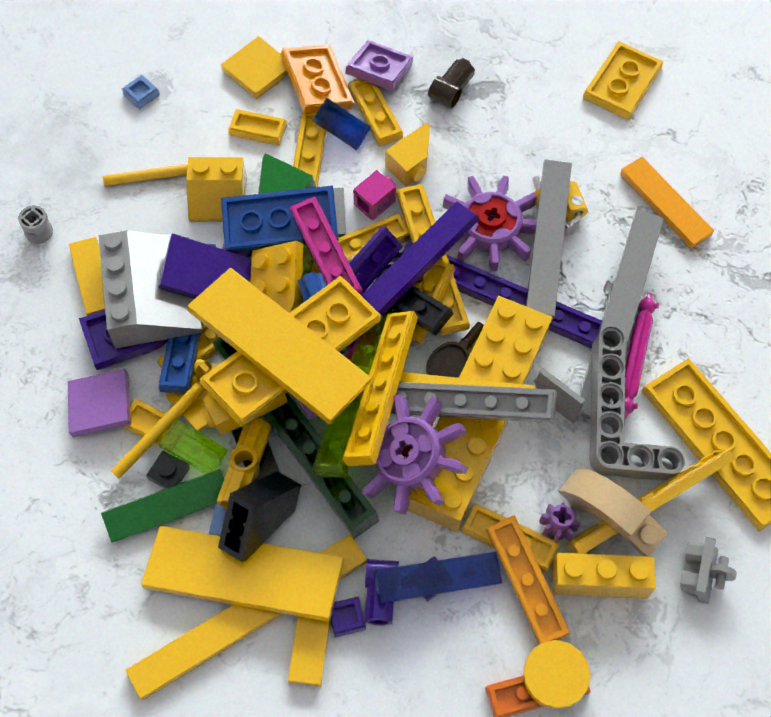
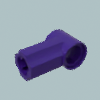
M367 559L365 623L379 626L392 624L394 592L397 590L399 561Z

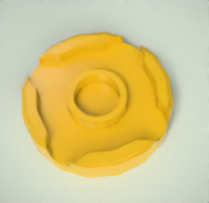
M559 640L543 642L533 648L525 660L523 668L525 688L531 698L543 707L555 709L569 708L581 700L589 687L591 675L588 662L581 651L570 643Z

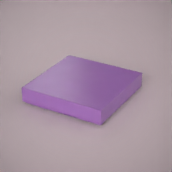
M367 40L346 65L345 74L393 91L412 66L414 57Z
M125 368L67 381L69 434L72 437L131 425L129 380Z

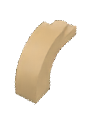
M577 468L558 490L579 512L593 514L609 524L642 556H650L668 534L649 515L651 511L624 488L597 472Z

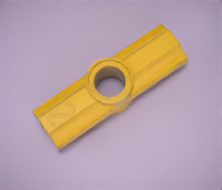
M256 418L245 424L236 448L230 453V465L217 498V504L227 509L230 493L253 483L260 473L259 465L272 430V425L264 421V419ZM245 460L252 462L251 465L245 468L238 466L239 463Z

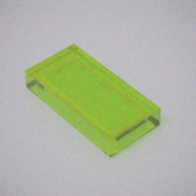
M178 420L174 421L159 444L160 448L189 463L190 466L204 474L217 470L228 452L224 447Z

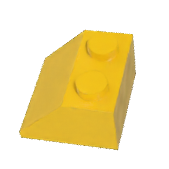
M188 157L186 183L189 222H223L221 198L244 196L246 192V171L243 157Z

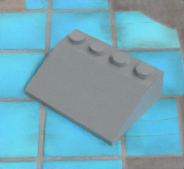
M128 230L98 235L107 331L115 349L203 333L202 322L188 312L187 305L194 299L158 288L171 235Z

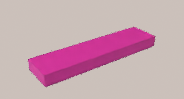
M316 196L289 207L320 273L324 277L326 286L341 276L360 295L363 294L362 288Z

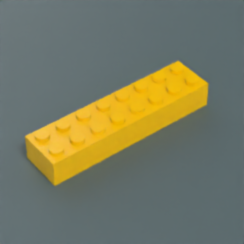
M498 295L459 378L525 385L547 337L553 317ZM440 417L435 426L438 432L457 423L466 428L467 434L445 444L446 458L458 460L468 467L466 474H457L442 469L433 480L444 500V503L440 506L427 498L423 487L411 489L407 511L458 533L508 423L506 420Z

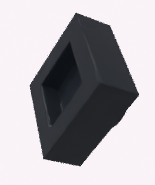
M162 450L146 476L148 480L166 489L180 484L190 466L189 463Z

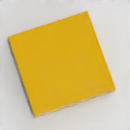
M259 36L221 64L222 71L256 99L288 75L281 54Z

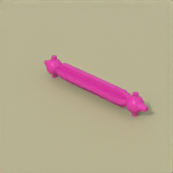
M648 293L639 302L638 309L640 313L635 320L625 365V419L634 409H638V404L632 400L636 397L639 389L653 323L651 314L655 309L659 308V303H655L651 293Z

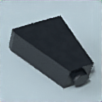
M276 471L231 492L218 548L241 562L246 561L295 511L301 484Z

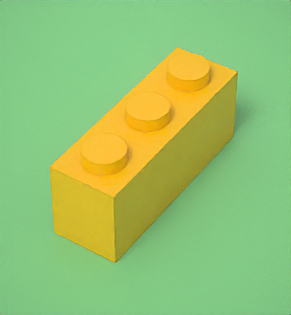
M557 553L552 562V595L648 599L656 589L654 557Z

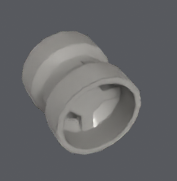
M32 205L24 208L19 213L18 221L28 241L40 244L51 238L53 227L43 208Z

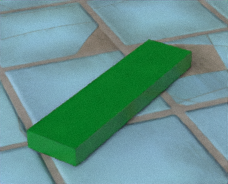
M221 469L101 512L111 543L217 504V498L224 481Z

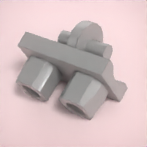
M706 537L705 543H687L686 563L700 565L699 573L683 571L680 579L681 591L697 595L699 602L709 604L713 578L716 579L714 587L722 590L725 587V581H734L736 579L737 572L735 569L728 567L729 558L726 556H720L719 564H716L718 548L715 547L716 539Z

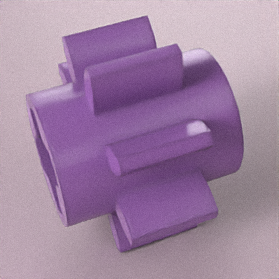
M564 502L555 507L549 504L546 514H542L539 520L540 524L545 525L542 535H548V537L554 540V543L564 538L567 541H571L574 535L573 532H576L580 526V522L574 520L577 511L565 506Z

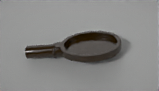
M477 322L464 338H461L460 342H447L437 347L427 361L425 373L427 375L459 378L469 358L468 349L472 348V345L478 339L484 324Z

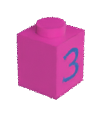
M376 170L353 189L354 205L373 221L396 202V185L394 181Z

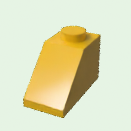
M427 123L385 151V167L405 187L412 182H418L426 174L430 125Z

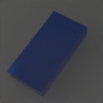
M328 98L325 99L312 120L355 150L360 147L371 128Z

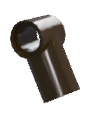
M465 58L456 59L442 77L437 76L433 80L428 91V97L450 109L454 108L460 99L463 88L475 74V68L471 65L470 61Z

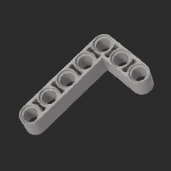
M613 325L606 326L600 331L592 344L590 466L601 475L668 480L684 468L685 457L679 449L671 446L624 442L625 334L619 327ZM603 339L611 340L614 347L605 345ZM606 366L612 369L614 376L604 373L602 367ZM602 395L610 396L614 404H606L602 399ZM601 423L610 425L613 429V434L605 433ZM601 452L608 453L613 463H605L601 459ZM631 455H636L642 460V467L633 464ZM662 458H666L672 463V470L663 466Z

